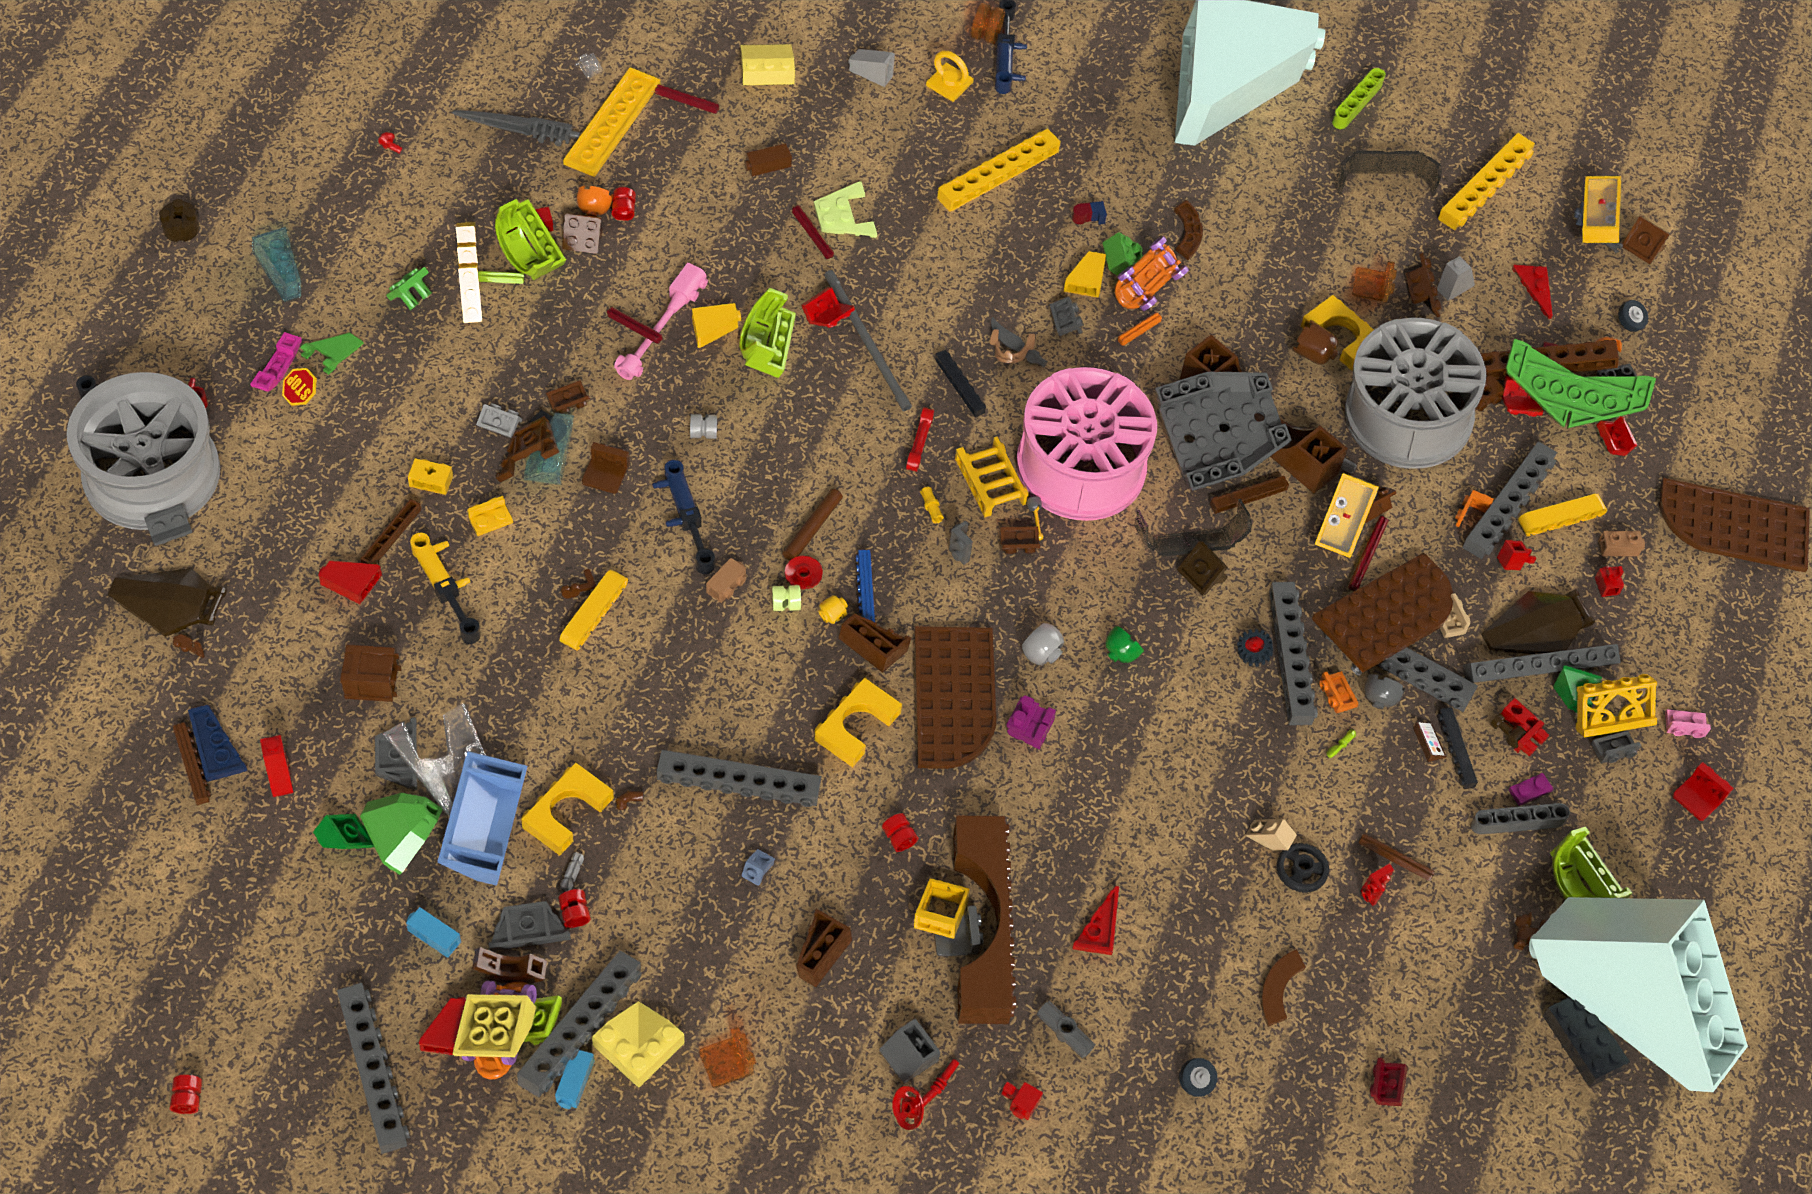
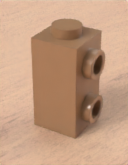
M1603 531L1599 544L1602 556H1639L1645 547V540L1642 538L1640 531Z
M730 558L706 583V593L720 603L725 599L731 598L735 588L742 586L746 581L745 566L741 562Z

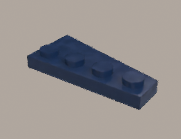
M209 705L189 709L188 713L206 781L209 782L248 771Z

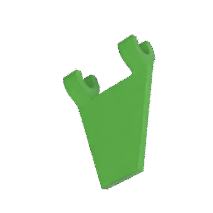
M346 333L303 344L301 350L304 352L301 353V356L308 359L315 350L325 355L327 359L323 361V365L326 366L323 371L329 375L340 362L355 352L364 342L353 334Z

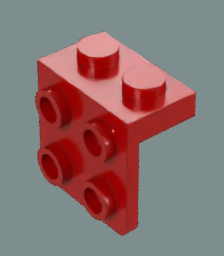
M827 287L801 305L809 324L828 328L836 326L838 321L849 317L851 312L855 310L853 305L838 303L832 287Z
M1506 376L1502 400L1507 412L1513 415L1542 416L1544 412L1542 407L1511 377Z
M1702 762L1692 776L1672 796L1698 820L1704 821L1727 799L1734 788L1716 774L1711 767Z

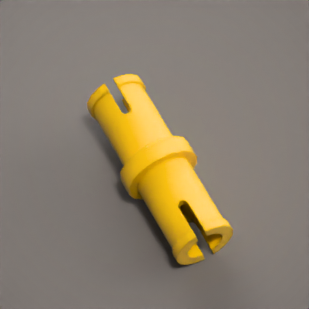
M924 487L920 491L925 502L924 507L929 512L932 522L940 523L944 517L939 508V501L935 499L931 487Z

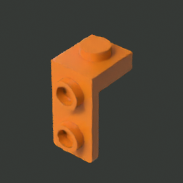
M1473 490L1470 496L1466 495L1462 503L1465 507L1464 509H1459L1455 517L1458 520L1456 526H1460L1469 506L1486 513L1494 499Z

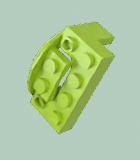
M515 199L499 207L495 219L497 239L504 255L515 269L531 276L532 280H535L564 265L565 257L529 199L521 203ZM515 227L518 228V229H516V230H514V231H512V232L506 234L507 231H509V230H511V229H513V228H515ZM523 231H524V233L526 234V236L528 237V239H529V241L531 242V244L533 245V247H534V249L536 250L537 254L534 252V250H533V249L531 248V246L529 245L528 241L526 240V238H525V236H524V234H523Z
M769 288L757 300L749 312L741 331L739 347L743 358L746 359V366L779 378L785 369L796 313L782 308L787 301V294ZM756 322H760L761 324H766V325H768L769 327H765V326L760 325V324H758V323H756ZM771 332L768 346H766L769 333Z
M1586 827L1570 831L1550 852L1553 857L1554 879L1565 900L1568 897L1628 898L1633 894L1628 887L1622 890L1587 840L1586 836L1590 832ZM1572 865V867L1563 869L1565 866ZM1577 870H1579L1581 877H1583L1590 886L1592 893L1583 885L1582 881L1579 878Z

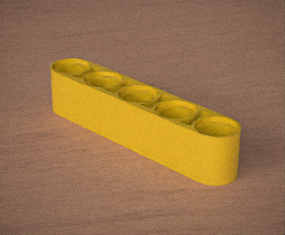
M1592 494L1524 513L1518 518V522L1525 535L1529 537L1531 536L1530 534L1536 535L1547 532L1548 529L1551 531L1564 527L1563 525L1569 526L1579 523L1580 520L1583 522L1597 518L1596 516L1601 517L1607 512V508L1599 494Z
M611 569L608 570L565 627L559 641L578 651L580 649L579 646H582L590 636V631H593L602 620L601 616H605L612 606L611 603H614L623 590L621 589H625L628 578Z

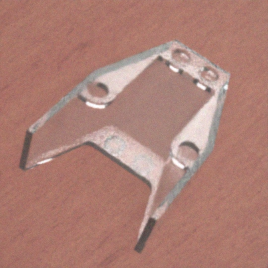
M461 704L443 715L448 751L446 756L434 760L429 758L420 760L404 722L383 733L448 817L451 814L467 751L485 755L465 704Z

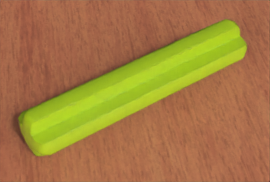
M478 271L479 282L524 283L523 273Z

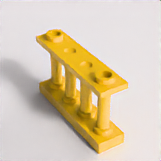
M994 437L992 448L970 455L969 453L966 454L963 447L956 449L955 460L984 518L992 515V509L995 505L1019 498L1022 506L1026 505L1027 497L1029 496L1028 490L1025 486L1023 487L1006 454L1005 446L1003 443H1000L998 437ZM995 454L1000 461L979 469L974 468L972 465V461ZM1004 469L1007 477L985 484L981 483L979 476ZM1010 483L1014 489V492L995 498L988 497L986 493L988 490Z

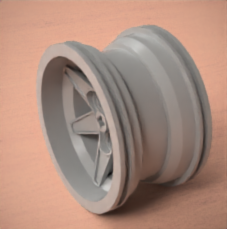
M151 372L120 375L93 388L74 408L67 426L68 447L75 464L81 471V482L87 500L94 510L106 520L125 528L148 530L144 517L181 504L186 517L189 518L209 501L218 485L220 461L215 444L209 436L210 426L205 406L197 393L182 381L171 376ZM176 428H181L190 432L194 438L168 439V436ZM103 457L118 458L106 472L95 465V459ZM165 459L178 460L166 469L163 464ZM140 469L146 474L145 476L132 477L133 473Z

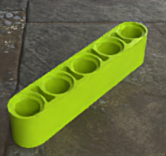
M1372 69L1336 109L1332 121L1335 128H1346L1381 89L1385 78V72L1382 69Z

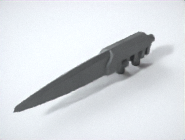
M463 110L451 112L459 117L484 125L529 136L533 134V138H537L539 135L537 139L539 143H543L546 137H550V141L554 142L555 140L554 144L558 147L561 146L563 140H565V144H569L571 138L579 139L580 132L572 131L571 124L537 117L524 118L498 113Z

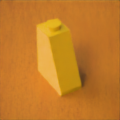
M1088 251L1066 278L1064 292L1099 298L1106 254Z
M735 303L692 308V322L698 348L738 328V321H741L740 310L736 309Z

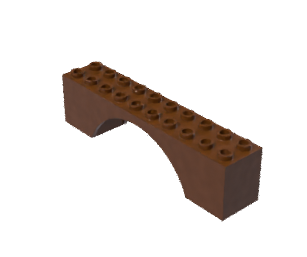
M1210 335L1186 353L1179 380L1205 372L1242 371L1238 357L1215 337ZM1261 413L1254 415L1256 421L1264 420V416ZM1280 419L1282 424L1286 423L1292 441L1270 457L1315 494L1339 474L1348 448L1320 425L1315 428L1306 429L1293 426Z
M956 815L953 830L954 870L970 878L983 890L993 907L997 924V934L989 948L978 959L960 968L957 982L958 1024H1009L1010 1017H1014V1009H1016V996H1013L1016 980L1015 976H1012L1013 969L1015 968V958L1012 957V950H1014V937H1011L1013 918H1010V911H1012V899H1010L1012 881L1009 880V874L1011 873V861H1008L1010 843L1007 842L1009 824H1006L1005 816Z

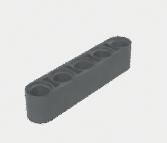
M1563 803L1480 810L1475 814L1471 822V829L1474 833L1482 835L1559 828L1568 819L1570 809Z

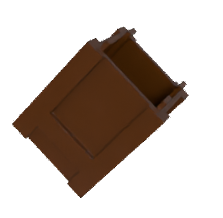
M346 645L340 677L344 699L393 702V698L398 696L397 692H395L397 673L402 670L401 666L397 664L396 659H399V653H395V648Z

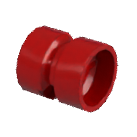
M627 187L615 189L613 191L611 214L616 220L629 221L635 214L636 194Z
M903 813L890 817L882 824V829L886 836L891 838V844L896 852H902L912 847L918 841L917 834L912 827H909L910 823Z
M569 890L558 897L560 909L563 911L562 918L565 927L575 928L590 922V912L586 906L587 899L583 890Z
M178 1075L174 1077L172 1083V1092L174 1094L170 1099L169 1109L178 1114L197 1113L200 1105L198 1095L201 1093L202 1079L194 1075Z

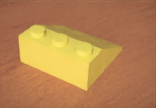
M791 44L740 45L743 85L794 84L795 66Z
M467 994L453 1055L515 1057L532 1027L536 1006L527 995Z

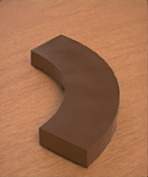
M1185 200L1174 208V212L1181 219L1185 230L1184 238L1175 250L1189 260L1194 256L1201 244L1203 227L1198 217V212L1191 203Z
M1297 949L1279 959L1269 971L1264 982L1261 1007L1267 1027L1287 1019L1283 1004L1285 987L1292 977L1306 968Z

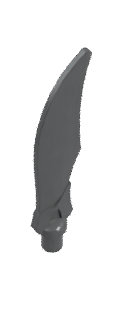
M994 317L991 318L992 330H999L998 339L1015 352L1022 350L1025 343L1021 337L1001 326ZM1034 349L1028 350L1025 356L1030 363L1039 364L1042 367H1045L1048 361L1041 357L1040 352Z

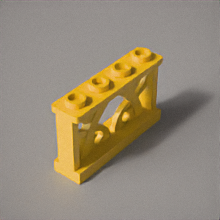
M1640 674L1638 677H1622L1620 680H1604L1602 683H1586L1583 686L1577 687L1576 731L1585 738L1657 725V717L1655 716L1657 681L1648 674ZM1646 688V694L1641 699L1637 700V698H1639L1642 695L1643 691L1636 693V690ZM1616 695H1621L1630 703L1620 710L1618 716H1614L1605 706ZM1597 696L1595 700H1591V702L1595 704V707H1589L1587 705V699L1589 697ZM1644 702H1645V711H1643V709H1642V707H1641V705H1640V704H1642V703H1644ZM1587 711L1592 712L1589 721H1587ZM1601 713H1606L1607 718H1602L1604 715Z

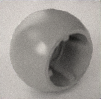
M1043 623L1024 641L1022 650L1026 658L1036 665L1043 666L1047 662L1052 664L1063 653L1061 648L1064 645V638L1056 627Z

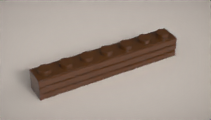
M1278 476L1272 480H1266L1241 490H1235L1229 494L1225 493L1222 496L1214 497L1211 499L1210 506L1213 512L1217 514L1287 491L1289 483L1285 476Z
M410 498L407 504L360 558L361 563L377 564L419 514L421 504Z
M185 722L174 725L172 727L197 806L210 802L209 797L211 795L209 790L205 788L207 787L206 779L202 778L204 776L202 768L199 769L201 763L199 758L195 756L198 753L196 747L193 748L192 746L194 740L193 737L189 736L191 733L189 726L186 727Z

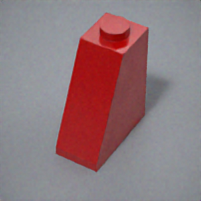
M329 561L326 566L320 569L318 576L320 585L361 604L382 577L381 567L377 564Z
M281 735L260 739L272 796L277 797L294 793Z
M465 997L450 998L420 1038V1051L453 1055L466 1002Z

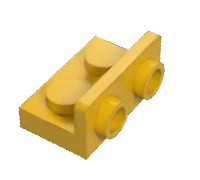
M503 496L492 498L485 503L476 504L467 509L468 519L477 536L513 523Z

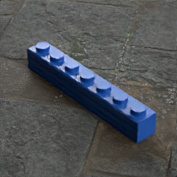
M858 550V555H856V562H858L856 572H859V575H857V582H859L858 593H860L858 603H861L859 613H861L862 617L875 622L870 550Z

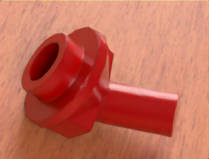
M385 132L381 134L378 142L384 149L389 148L398 154L402 150V147L393 143L395 139L393 133Z

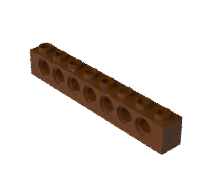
M1616 340L1558 346L1550 345L1538 348L1531 347L1571 372L1618 368L1619 355ZM1510 350L1480 353L1486 367V377L1491 374L1496 380L1505 379L1506 376L1510 377L1505 369V363H1507Z

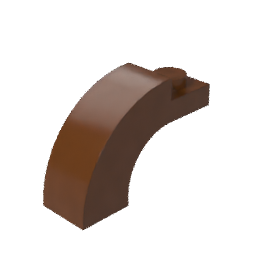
M479 947L475 949L472 969L486 974L485 978L505 983L522 981L531 984L545 980L547 960L532 954L521 957H509Z

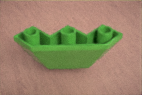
M398 793L367 802L360 818L382 863L400 875L426 841L437 823L443 808L426 797Z

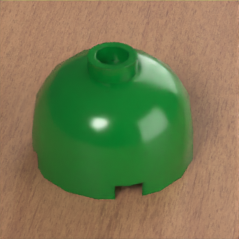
M1119 626L1112 628L1106 637L1105 645L1109 651L1107 656L1114 662L1119 660L1122 663H1131L1144 652L1136 640L1134 642L1130 635Z

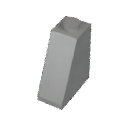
M858 49L849 58V71L885 87L893 77L895 53Z
M1460 256L1446 263L1437 290L1449 301L1474 287L1475 282L1472 268Z

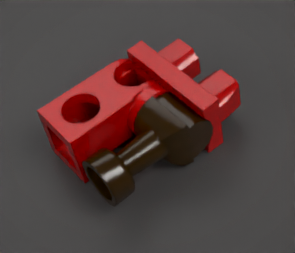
M1516 698L1490 723L1494 729L1499 727L1507 735L1508 745L1512 746L1517 753L1522 750L1528 756H1531L1538 748L1531 741L1532 739H1535L1542 745L1549 737V734L1542 728L1545 723L1538 720ZM1507 720V721H1508L1511 725H1513L1514 727H1511L1510 725H1508V724H1507L1506 722H1504V721Z

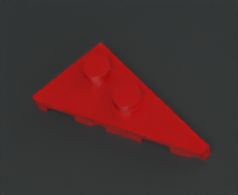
M1513 265L1512 270L1518 274L1522 285L1527 288V292L1532 299L1538 302L1542 313L1548 319H1551L1553 313L1547 267Z
M1115 886L1107 895L1103 904L1097 909L1081 935L1073 943V950L1112 955L1119 886Z

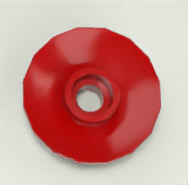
M798 556L787 563L784 574L790 585H800V589L805 590L819 584L822 580L823 570L821 564L816 559L809 556Z

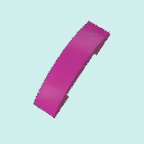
M284 332L276 344V352L263 372L259 371L251 382V386L267 392L277 386L295 358L302 338Z

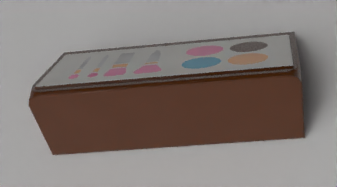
M1416 722L1413 729L1427 762L1446 758L1432 723Z

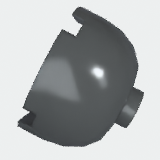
M1368 675L1364 690L1367 699L1373 702V707L1383 710L1384 707H1392L1400 702L1405 692L1402 684L1386 677L1378 679L1379 675Z

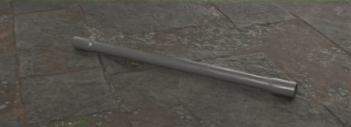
M828 270L825 272L824 277L830 287L833 288L840 303L852 305L834 271ZM854 310L849 316L851 322L892 390L902 411L910 410L912 405L900 388L856 310Z

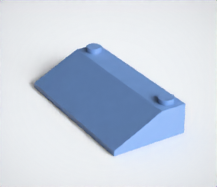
M467 751L437 863L476 881L497 886L528 766Z

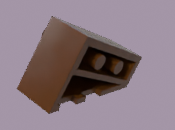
M853 614L842 624L839 639L882 673L908 651L911 637L907 635L905 637L900 636L890 628L888 630L877 626L876 622L857 614Z
M816 909L812 925H810L806 942L803 944L796 964L799 978L817 987L851 943L850 927Z

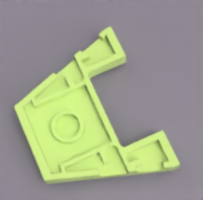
M861 181L814 201V208L821 232L877 237L874 221L855 223L848 199L865 197Z

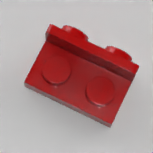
M1390 863L1370 874L1361 888L1362 897L1366 902H1370L1372 906L1376 905L1385 891V884L1391 880L1390 876L1394 869Z

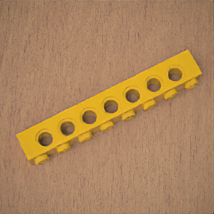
M1048 128L1038 132L1033 137L1025 139L1022 143L1010 147L1001 154H997L989 161L983 162L980 166L970 169L961 176H957L947 184H942L938 188L937 199L951 212L1059 152L1060 140Z
M1517 133L1441 209L1438 220L1453 230H1456L1459 226L1463 227L1468 217H1473L1477 208H1481L1487 198H1491L1495 194L1496 189L1504 185L1505 179H1510L1515 173V169H1520L1525 162L1524 160H1529L1532 157L1535 143Z

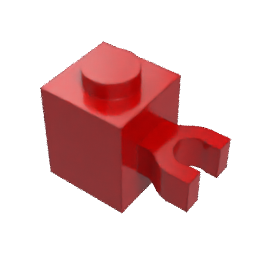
M1512 540L1505 541L1497 556L1504 570H1521L1525 562L1534 564L1537 558L1536 556H1531L1532 550L1527 549L1522 541Z
M1605 566L1598 570L1595 581L1601 597L1619 595L1624 587L1621 577L1624 573L1622 566Z
M1007 1082L1001 1094L1013 1100L1010 1110H1012L1014 1116L1019 1119L1025 1118L1029 1120L1040 1103L1043 1092L1026 1082L1023 1083L1020 1090Z

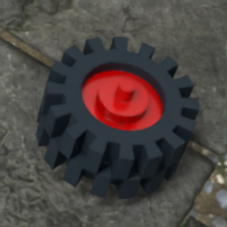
M1252 629L1248 630L1249 634L1246 632L1242 633L1243 637L1240 636L1239 642H1237L1240 659H1243L1245 664L1248 662L1249 666H1253V663H1255L1256 667L1259 666L1260 662L1264 665L1265 660L1269 662L1270 656L1272 657L1273 644L1268 633L1265 634L1264 630H1261L1259 633L1258 629H1255V632H1252Z

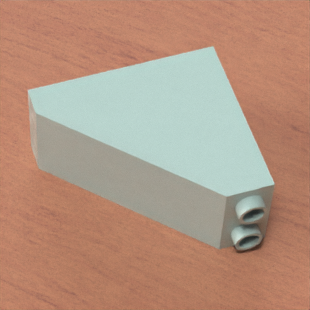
M1196 0L1182 38L1175 143L1196 145L1299 82L1304 69L1312 70L1316 56V51L1313 49H1321L1324 43L1325 29L1318 28L1319 13L1248 0Z
M1568 897L1555 913L1551 914L1537 933L1532 935L1529 942V950L1531 956L1537 959L1542 976L1574 1001L1576 999L1584 1005L1588 1012L1598 1016L1602 1023L1689 1091L1714 1092L1748 1047L1705 900Z

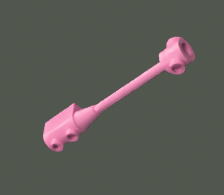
M690 263L685 265L669 287L671 301L667 311L653 330L660 332L673 313H676L681 307L688 304L690 300L694 302L697 300L699 295L697 290L699 288L705 289L708 283L706 273L701 268ZM646 338L634 355L627 354L625 357L620 355L617 358L614 368L617 369L618 374L622 378L631 380L634 376H641L643 367H641L642 362L640 358L653 341Z

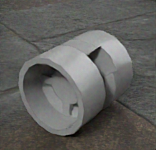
M691 414L690 438L701 439L702 436H705L706 439H717V415L707 414L703 417L701 414Z

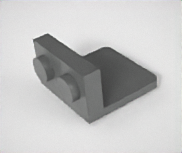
M968 906L967 913L963 915L954 939L934 934L936 954L938 956L976 955L979 953L980 945H983V933L979 932L981 914L977 913L976 906Z

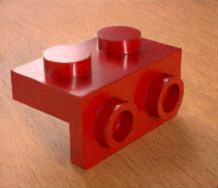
M1620 416L1614 422L1600 421L1596 424L1599 434L1603 438L1610 454L1625 456L1637 446L1624 417Z

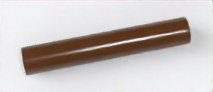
M830 489L785 548L782 554L786 559L790 561L802 553L840 503L843 495L838 490Z

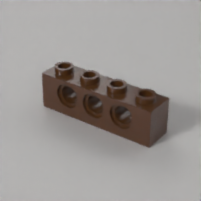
M1492 374L1486 377L1482 397L1475 408L1479 412L1483 411L1488 404L1496 405L1502 400L1505 389ZM1452 392L1447 395L1459 411L1465 406L1459 392ZM1435 403L1440 412L1442 413L1443 417H1447V415L1438 405V403Z

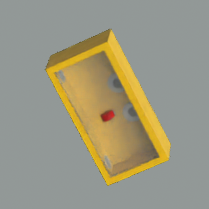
M1585 176L1583 243H1619L1621 176Z
M1343 473L1315 545L1351 558L1379 486Z

